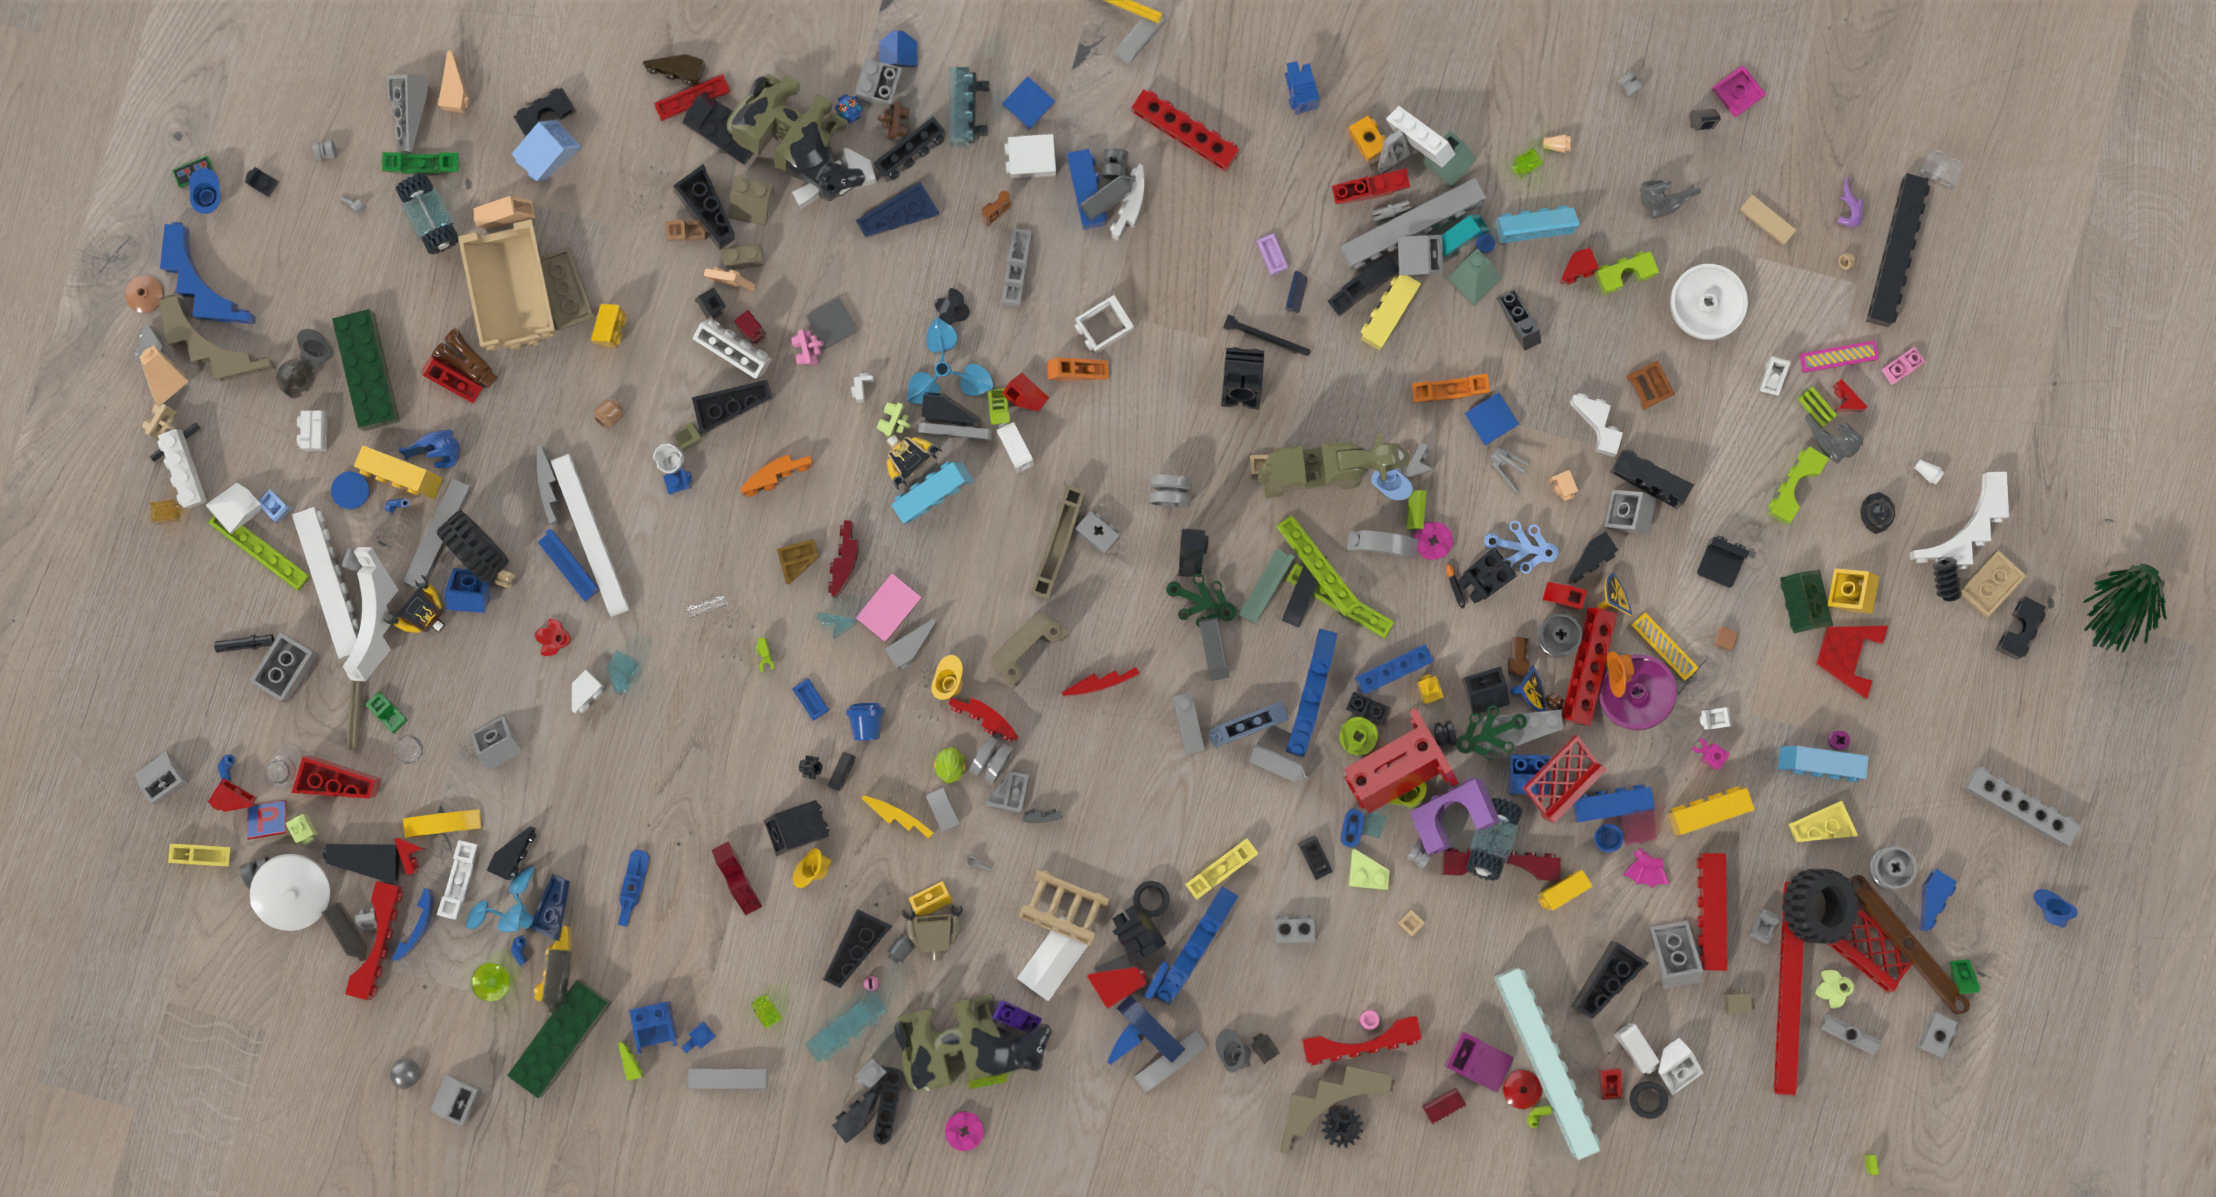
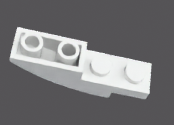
M1141 164L1137 168L1134 167L1129 177L1136 176V180L1132 183L1131 194L1122 200L1127 204L1122 205L1119 211L1121 216L1118 222L1114 221L1110 228L1112 238L1116 240L1120 239L1126 225L1134 228L1142 207L1144 171Z

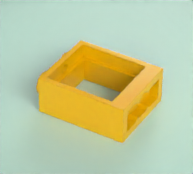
M1576 870L1538 894L1540 897L1538 902L1543 909L1554 911L1593 886L1583 870Z

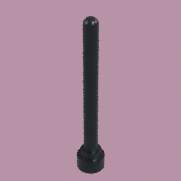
M1227 315L1223 326L1226 330L1237 329L1305 356L1311 354L1310 349L1237 322L1238 320L1235 319V316Z

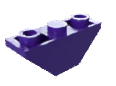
M1003 999L1000 1001L993 1016L994 1019L1026 1033L1035 1030L1042 1019Z

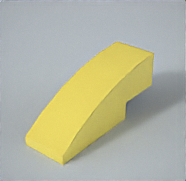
M169 844L168 863L229 867L230 847Z

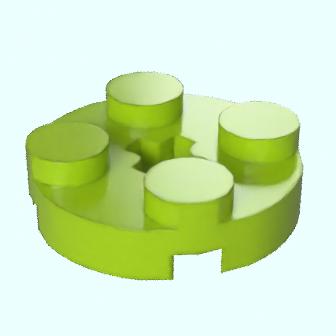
M1354 717L1346 721L1339 733V741L1342 748L1347 753L1355 756H1362L1371 752L1378 740V731L1375 725L1362 717ZM1356 731L1364 735L1361 738V742L1353 738L1356 735Z

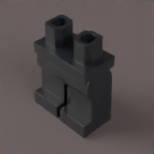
M1495 547L1467 569L1458 580L1459 585L1463 589L1467 588L1470 584L1474 586L1476 590L1469 595L1474 603L1482 599L1486 600L1518 576L1508 563H1505L1494 573L1490 574L1491 571L1506 561Z
M1136 904L1125 910L1130 919L1129 921L1123 912L1112 918L1116 926L1113 933L1115 936L1117 935L1119 942L1124 945L1130 957L1127 959L1131 965L1167 944L1153 921L1148 917L1147 910L1141 912Z

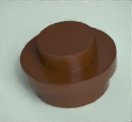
M1556 693L1546 696V704L1550 709H1562L1564 700Z

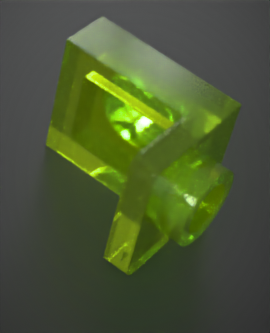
M768 994L757 997L751 1003L754 1013L765 1029L782 1019L781 1014L772 1003Z

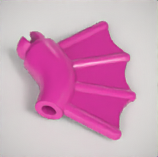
M1642 848L1634 851V856L1637 859L1623 873L1624 876L1632 878L1637 885L1648 884L1651 888L1658 884L1669 885L1663 868L1662 858H1653L1646 851L1644 852Z

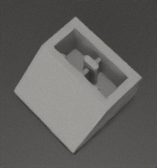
M865 58L855 92L856 98L871 104L892 105L902 68Z
M1442 235L1398 237L1399 275L1443 273Z
M165 751L135 773L140 790L150 804L159 805L189 782L168 751Z
M446 1074L431 1111L445 1120L465 1126L468 1124L482 1088Z

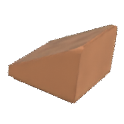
M1720 626L1714 646L1732 651L1738 633Z

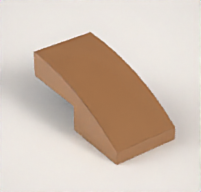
M696 220L665 221L667 241L706 240V233Z

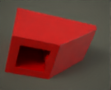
M1591 247L1571 255L1559 280L1560 284L1566 283V285L1577 282V278L1584 276V279L1595 275L1599 267Z
M1022 372L1012 379L1002 392L1015 406L1040 411L1049 399Z
M1547 582L1542 600L1580 611L1583 607L1587 590L1570 585Z

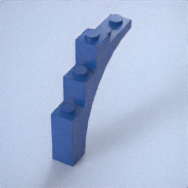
M1320 628L1318 630L1302 696L1286 749L1288 753L1305 757L1316 723L1338 633Z
M1223 886L1220 888L1179 956L1154 994L1155 997L1169 1006L1171 1005L1224 922L1238 895Z

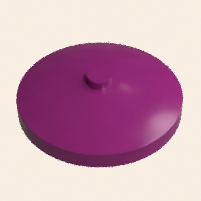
M1630 655L1634 666V675L1626 683L1625 693L1619 698L1612 693L1609 683V670L1607 669L1602 676L1599 688L1600 704L1606 716L1614 724L1624 729L1633 731L1651 729L1666 720L1673 711L1677 700L1676 682L1669 668L1660 660L1648 655Z

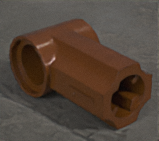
M1512 637L1511 655L1508 660L1507 669L1508 675H1527L1529 671V659H1527L1529 638Z

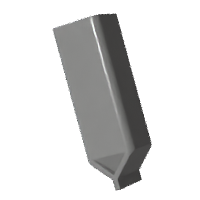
M1152 6V7H1151L1152 9L1161 12V11H1160L1159 9H1157L1155 6ZM1162 13L1163 19L1160 23L1143 17L1119 44L1114 53L1129 64L1167 22V16Z
M1255 745L1248 761L1249 763L1292 782L1302 778L1309 779L1305 775L1300 763L1260 745Z

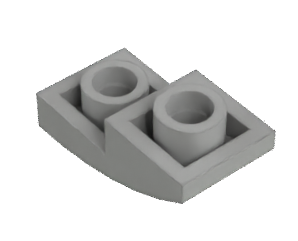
M944 788L926 796L943 833L961 825Z

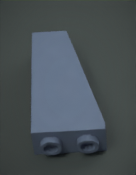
M1281 701L1218 725L1209 730V738L1211 743L1216 748H1219L1289 719Z

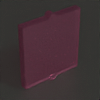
M1653 809L1621 815L1625 845L1642 844L1645 841L1657 839Z

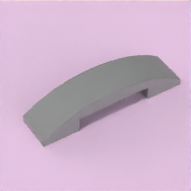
M1197 1030L1180 1042L1186 1050L1173 1063L1163 1055L1134 1076L1145 1093L1208 1046Z

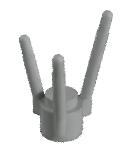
M1499 447L1490 458L1493 461L1492 466L1498 470L1508 485L1518 494L1519 491L1500 465L1504 467L1506 463H1509L1523 474H1526L1527 471L1510 460V458L1526 466H1529V463L1511 454L1506 449L1503 450Z

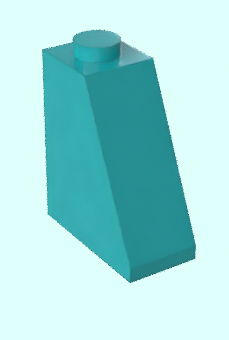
M1480 214L1469 215L1442 234V255L1444 257L1450 256L1490 230Z

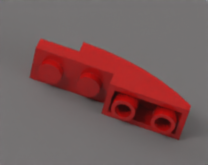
M1404 168L1370 178L1367 176L1332 185L1331 187L1335 204L1337 205L1394 194L1393 192L1411 188L1407 169Z
M952 697L950 698L948 705L952 707V711L962 714V711L969 713V718L977 721L982 718L981 727L984 728V732L995 735V732L1001 734V739L1011 743L1013 739L1018 741L1019 737L1011 725L990 706L972 697L969 704Z

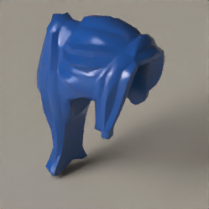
M449 429L428 433L407 448L400 447L398 450L399 453L405 456L406 461L410 457L427 453V458L443 457V461L434 463L435 468L453 467L460 458V445L457 439L453 438V431Z

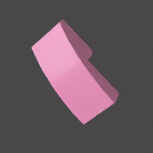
M1913 347L1881 369L1891 385H1893L1926 361L1916 347Z

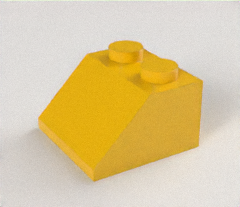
M1834 569L1827 606L1855 613L1873 614L1880 577L1869 571Z

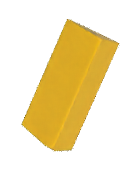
M943 881L908 898L917 917L927 916L953 902Z

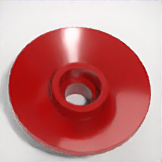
M1517 1070L1505 1079L1503 1094L1511 1106L1518 1109H1528L1540 1100L1542 1085L1534 1073L1527 1070ZM1522 1086H1525L1527 1088V1091L1524 1094L1520 1092V1088Z

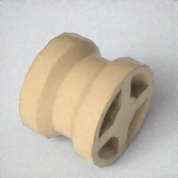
M502 570L497 574L493 584L511 589V582L515 579L516 575Z

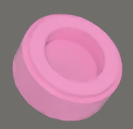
M1366 1010L1361 1014L1360 1024L1363 1028L1372 1030L1379 1025L1380 1019L1375 1011Z

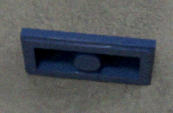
M1294 271L1285 308L1286 311L1294 313L1300 312L1308 280L1307 276L1299 271Z

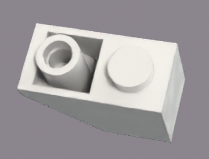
M844 148L845 155H842L844 166L860 168L864 172L865 181L860 187L877 183L871 161L848 148Z
M585 670L572 683V711L575 714L584 713L590 707L589 703L593 699H598L603 694L602 690L605 688L588 670Z

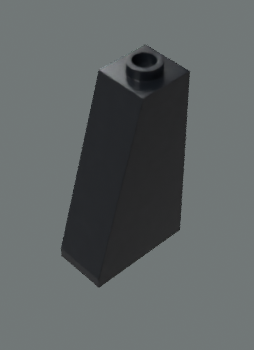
M326 844V848L323 850V859L326 860V864L384 882L399 884L400 854L396 845Z

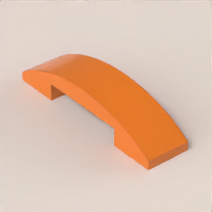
M1480 374L1451 380L1412 383L1414 403L1483 395L1490 393L1488 374Z

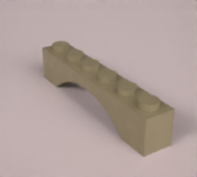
M1067 485L1049 543L1030 592L1031 596L1050 601L1086 495L1085 490Z

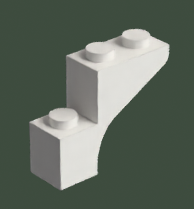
M1577 393V395H1573L1570 405L1594 428L1597 434V448L1595 452L1615 457L1623 433L1619 432V429L1616 427H1605L1611 405L1606 404L1607 402L1602 399H1596L1595 401L1588 399L1589 396Z

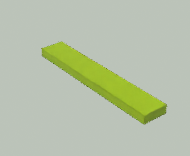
M214 515L208 523L297 591H300L311 577L244 525L230 534Z
M1293 515L1277 524L1276 528L1343 615L1347 616L1359 608L1361 603Z
M1296 563L1286 581L1296 585L1303 567ZM1317 582L1312 596L1343 614L1319 582ZM1360 602L1361 606L1346 616L1383 639L1386 638L1395 623Z

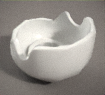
M661 444L656 448L653 455L657 468L664 473H676L682 468L684 462L683 453L680 448L672 444Z

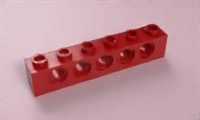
M1142 90L1131 107L1133 114L1227 172L1239 153V149L1234 142L1230 140L1225 141L1214 130L1209 131L1201 121L1192 120L1185 111H1178L1173 108L1174 105L1167 100L1162 101L1157 98L1158 95L1152 90ZM1156 105L1159 107V111L1154 113L1149 108ZM1171 115L1175 118V121L1169 123L1165 120V117ZM1187 125L1191 128V131L1184 133L1181 131V127ZM1205 136L1207 141L1200 143L1197 141V137ZM1214 146H1221L1223 151L1216 153L1212 148Z
M1587 608L1582 629V640L1577 649L1562 711V720L1578 725H1591L1604 667L1607 662L1608 650L1616 625V613L1601 608Z

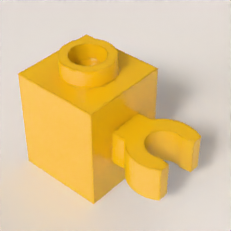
M1431 674L1420 677L1421 681L1416 684L1424 705L1444 698L1437 676L1431 677Z

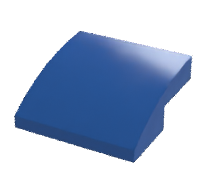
M1500 392L1465 413L1485 446L1520 425Z

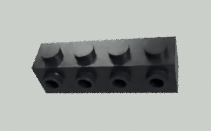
M933 116L874 162L875 168L886 182L894 181L901 175L900 172L902 170L911 168L916 163L915 160L928 155L933 146L941 145L945 141V130Z

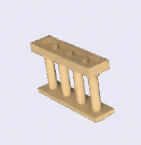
M1037 870L1034 880L1039 882L1030 905H1022L1019 918L1091 946L1095 933L1091 930L1099 908L1106 909L1109 899L1101 893H1092L1055 878L1049 872ZM1047 885L1057 890L1048 912L1044 913L1039 911L1037 906ZM1065 892L1074 896V900L1066 919L1061 920L1056 918L1055 913ZM1084 900L1093 905L1084 927L1074 925L1073 920L1081 901Z

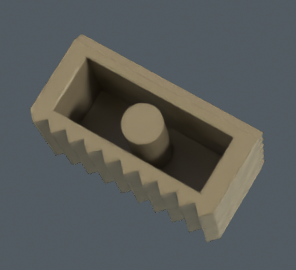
M760 243L722 248L724 265L727 270L765 265L763 248Z

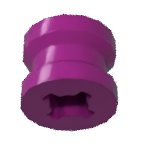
M1834 731L1830 733L1827 739L1829 746L1835 750H1843L1850 744V736L1845 731Z

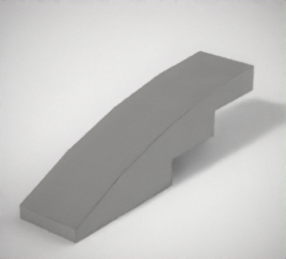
M1013 228L1001 305L1020 308L1032 231Z
M540 445L537 446L538 486L549 524L554 526L560 522L553 505L560 502L552 485L559 482L545 448Z
M689 1068L688 1088L767 1089L768 1069Z

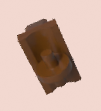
M895 102V104L890 106V110L884 109V115H878V121L883 122L882 128L888 129L887 139L905 137L907 135L908 127L900 125L899 119L907 120L910 109L901 106V102Z

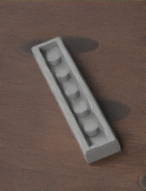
M452 478L403 582L419 589L415 580L418 583H423L424 579H422L421 575H424L427 579L444 544L437 535V530L456 511H460L471 486Z

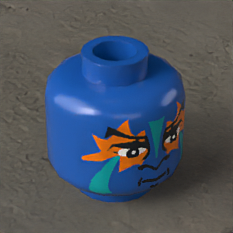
M845 94L837 99L838 103L835 105V110L840 117L848 121V124L862 117L863 108L855 96L848 97Z

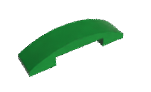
M382 152V172L400 174L459 172V153L402 154L401 152Z

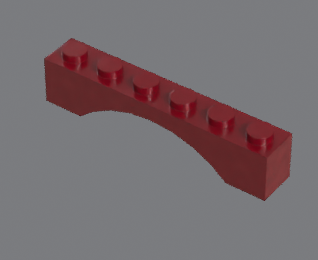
M1448 848L1447 851H1443L1441 875L1463 876L1469 871L1466 869L1470 853L1479 849H1467V852H1459V848ZM1492 850V854L1502 859L1503 863L1520 867L1532 874L1537 880L1560 881L1561 858H1557L1556 854L1544 853V857H1539L1535 852H1525V856L1517 855L1516 851H1506L1505 855L1498 854V850Z

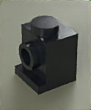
M715 287L695 299V302L698 303L707 319L709 317L715 319L723 314L722 310L726 307ZM708 303L712 304L713 309H710Z

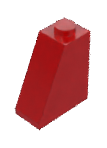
M1137 967L1096 972L1087 975V978L1107 1009L1147 984L1145 980L1148 978L1143 969L1138 970Z

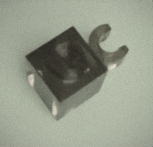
M1261 1032L1252 1038L1254 1042L1251 1043V1046L1263 1064H1266L1280 1054L1267 1033L1263 1035Z

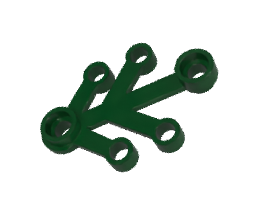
M1197 573L1193 577V582L1198 586L1201 596L1183 589L1177 581H1171L1166 587L1169 596L1176 597L1179 595L1198 603V605L1188 609H1181L1178 612V617L1181 620H1187L1189 616L1206 609L1217 611L1206 617L1199 616L1196 619V625L1199 628L1198 620L1201 618L1218 617V619L1223 621H1231L1236 616V607L1234 604L1227 602L1222 591V583L1214 581L1211 584V590L1217 595L1218 604L1212 601L1204 582L1205 577L1201 573ZM1201 576L1202 582H1196L1195 577ZM1218 583L1220 589L1215 590L1213 584ZM1176 586L1177 592H1171L1170 587ZM1228 608L1230 610V614L1225 615L1223 613V610ZM1186 611L1188 616L1183 618L1181 612Z
M1492 705L1487 710L1488 716L1481 733L1473 736L1482 718L1479 713L1471 714L1466 733L1459 736L1456 740L1457 750L1463 754L1473 751L1492 761L1497 757L1496 750L1486 749L1477 745V743L1485 741L1502 748L1506 753L1513 752L1515 749L1513 742H1506L1494 736L1513 728L1523 729L1527 725V718L1524 714H1516L1512 717L1511 721L1491 729L1495 717L1499 714V708ZM1491 708H1496L1497 713L1495 715L1490 713ZM1473 715H1477L1479 717L1478 722L1472 721ZM1521 718L1523 721L1522 725H1517L1515 720ZM1464 740L1469 743L1467 748L1462 746ZM1508 743L1512 745V750L1510 751L1505 748V745ZM1488 751L1494 752L1493 758L1487 756Z

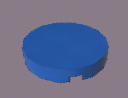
M352 471L344 472L333 481L331 495L335 503L340 507L348 510L358 509L369 499L370 485L361 474Z

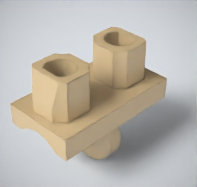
M155 404L152 408V413L155 414L152 421L147 419L142 424L145 434L158 441V435L166 433L168 429L171 431L175 429L171 426V423L177 411L164 404L160 406Z

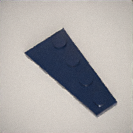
M919 182L855 221L864 236L868 238L939 216L940 213L922 183Z

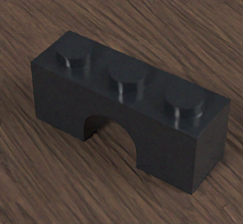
M556 88L547 97L535 100L530 107L518 110L513 117L526 137L537 123L540 122L541 116L544 113L554 112L561 121L575 113L576 109L563 88Z
M2027 597L2020 598L2012 616L2021 621L2022 630L2019 634L2010 631L2003 632L1995 650L2015 660L2025 657L2029 651L2028 644L2030 640H2033L2038 630H2036L2038 623L2043 621L2046 615L2044 612L2046 606Z

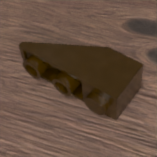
M687 54L646 60L642 63L647 72L657 75V73L664 74V77L670 80H675V78L682 80V83L688 86L700 83L706 66L703 59Z

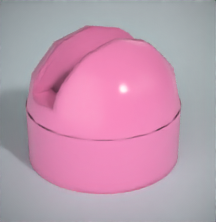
M875 976L866 977L863 982L864 988L867 991H875L879 987L878 978ZM869 979H872L873 988L869 989Z

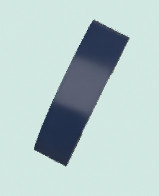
M1131 995L1116 1008L1171 1063L1186 1050Z

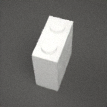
M1053 134L1008 137V143H1005V155L1009 154V162H1006V173H1010L1011 179L1056 176Z

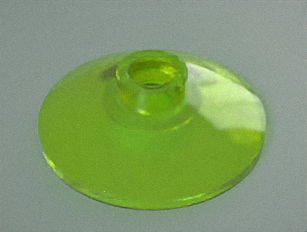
M492 962L482 964L472 975V990L478 998L484 1001H497L504 997L509 990V973L500 964ZM491 978L495 979L493 986L489 984Z

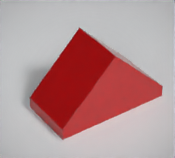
M1620 1068L1599 1069L1601 1099L1621 1098L1622 1070Z

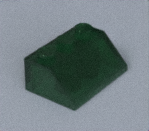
M1820 570L1799 572L1780 578L1781 589L1785 597V607L1788 610L1790 627L1793 634L1833 626Z

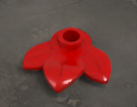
M549 619L547 627L538 629L534 634L536 640L543 644L541 649V655L543 656L556 655L560 648L567 647L571 641L570 634L563 630L562 623L557 619Z

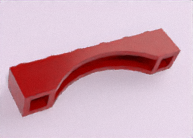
M382 881L375 882L371 902L377 918L376 940L367 960L357 971L350 975L345 995L364 1000H372V997L376 996L378 990L376 983L383 972L381 964L388 954L386 946L388 940L390 941L393 935V929L391 928L393 921L395 922L398 917L399 911L397 906L398 902L401 903L403 899V887Z
M1417 1016L1396 1019L1383 1034L1362 1043H1339L1319 1035L1302 1039L1306 1062L1314 1066L1323 1064L1322 1060L1330 1059V1062L1342 1060L1341 1056L1349 1055L1350 1058L1361 1056L1360 1052L1368 1051L1369 1054L1380 1052L1379 1048L1387 1047L1388 1050L1399 1048V1044L1406 1043L1407 1046L1418 1044V1040H1421L1422 1037Z

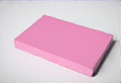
M891 574L857 615L856 619L886 642L922 597L895 575Z

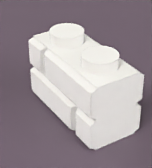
M301 411L300 416L297 417V425L300 427V435H297V445L303 451H327V413L324 411Z

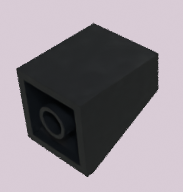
M817 800L775 813L763 820L776 857L823 840L829 836V826L824 822L822 817L823 810L821 805L817 803Z

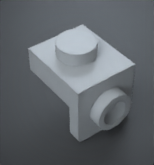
M1763 910L1756 917L1750 936L1768 944L1781 918L1771 911Z
M872 1058L856 1075L858 1077L857 1082L863 1088L868 1087L871 1089L887 1071Z

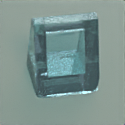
M1367 811L1362 833L1380 838L1386 816L1376 812L1369 814Z

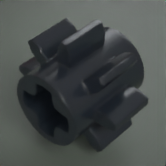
M805 755V759L800 760L799 771L802 773L803 778L816 779V775L821 774L823 767L822 763L818 761L819 757Z

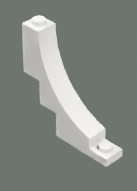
M357 547L354 553L362 565V568L357 572L362 594V618L357 641L343 668L351 680L366 681L391 650L382 636L391 625L385 622L384 618L388 621L392 619V615L387 613L389 610L386 605L399 590L373 548Z

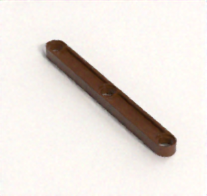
M1862 875L1850 877V885H1853L1854 879H1858L1861 882V888H1855L1856 892H1854L1855 896L1858 897L1859 903L1947 1007L1957 1015L1968 1012L1970 1002L1965 995L1959 993L1954 982ZM1905 939L1912 942L1911 950L1905 948ZM1957 1000L1962 1001L1964 1004L1962 1011L1956 1008Z

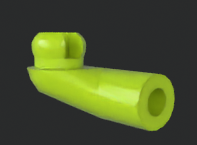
M1551 1105L1534 1107L1527 1117V1124L1531 1128L1538 1127V1122L1542 1116L1552 1114Z

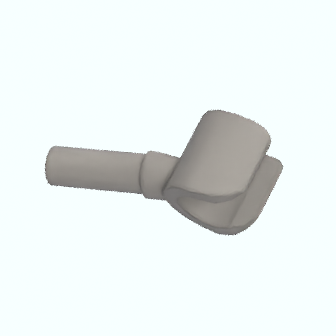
M343 196L339 197V200L348 204L357 213H361L366 208L359 200L353 203Z
M966 854L972 858L970 863L964 862L968 867L973 868L976 866L987 871L991 870L990 866L980 863L973 855Z

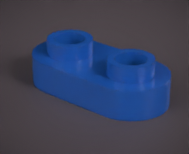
M1357 809L1349 810L1344 817L1340 839L1342 844L1349 848L1358 845L1361 838L1364 815ZM1352 815L1357 816L1358 820L1356 823L1351 822L1350 818ZM1348 834L1353 835L1354 839L1352 842L1347 840Z

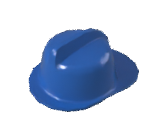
M197 169L192 173L189 180L191 206L198 213H212L220 203L219 179L215 172L210 169Z
M2039 889L2033 894L2035 903L2043 909L2044 919L2050 924L2064 928L2070 919L2078 915V910L2074 905L2052 891Z

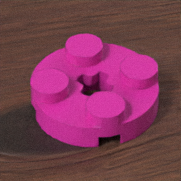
M1439 522L1425 523L1424 529H1418L1414 539H1418L1417 551L1421 557L1427 560H1438L1446 556L1453 544L1450 529ZM1436 536V540H1438L1439 543H1436L1434 546H1431V542L1428 541V538Z
M972 1112L956 1113L951 1116L945 1126L946 1140L953 1148L959 1151L972 1150L980 1144L984 1136L983 1124L980 1118ZM964 1126H967L970 1134H966L963 1137L961 1136L959 1128H964Z

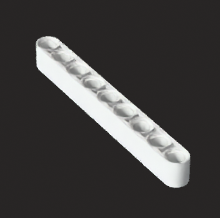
M570 454L551 460L555 475L610 616L614 617L629 611V605Z

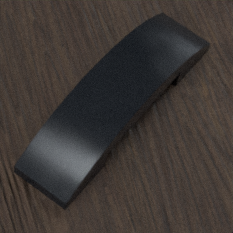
M1305 564L1281 620L1298 628L1301 625L1318 582Z

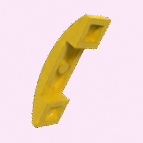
M480 809L403 819L405 838L482 829Z

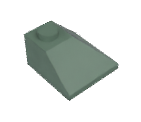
M1478 248L1448 277V280L1473 305L1477 304L1502 280L1492 263Z

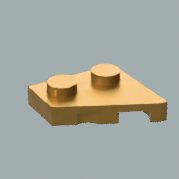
M814 538L777 549L787 585L791 584L819 558Z

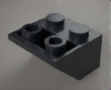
M1501 666L1462 678L1472 714L1487 712L1488 708L1492 705L1498 708L1510 705L1508 688Z

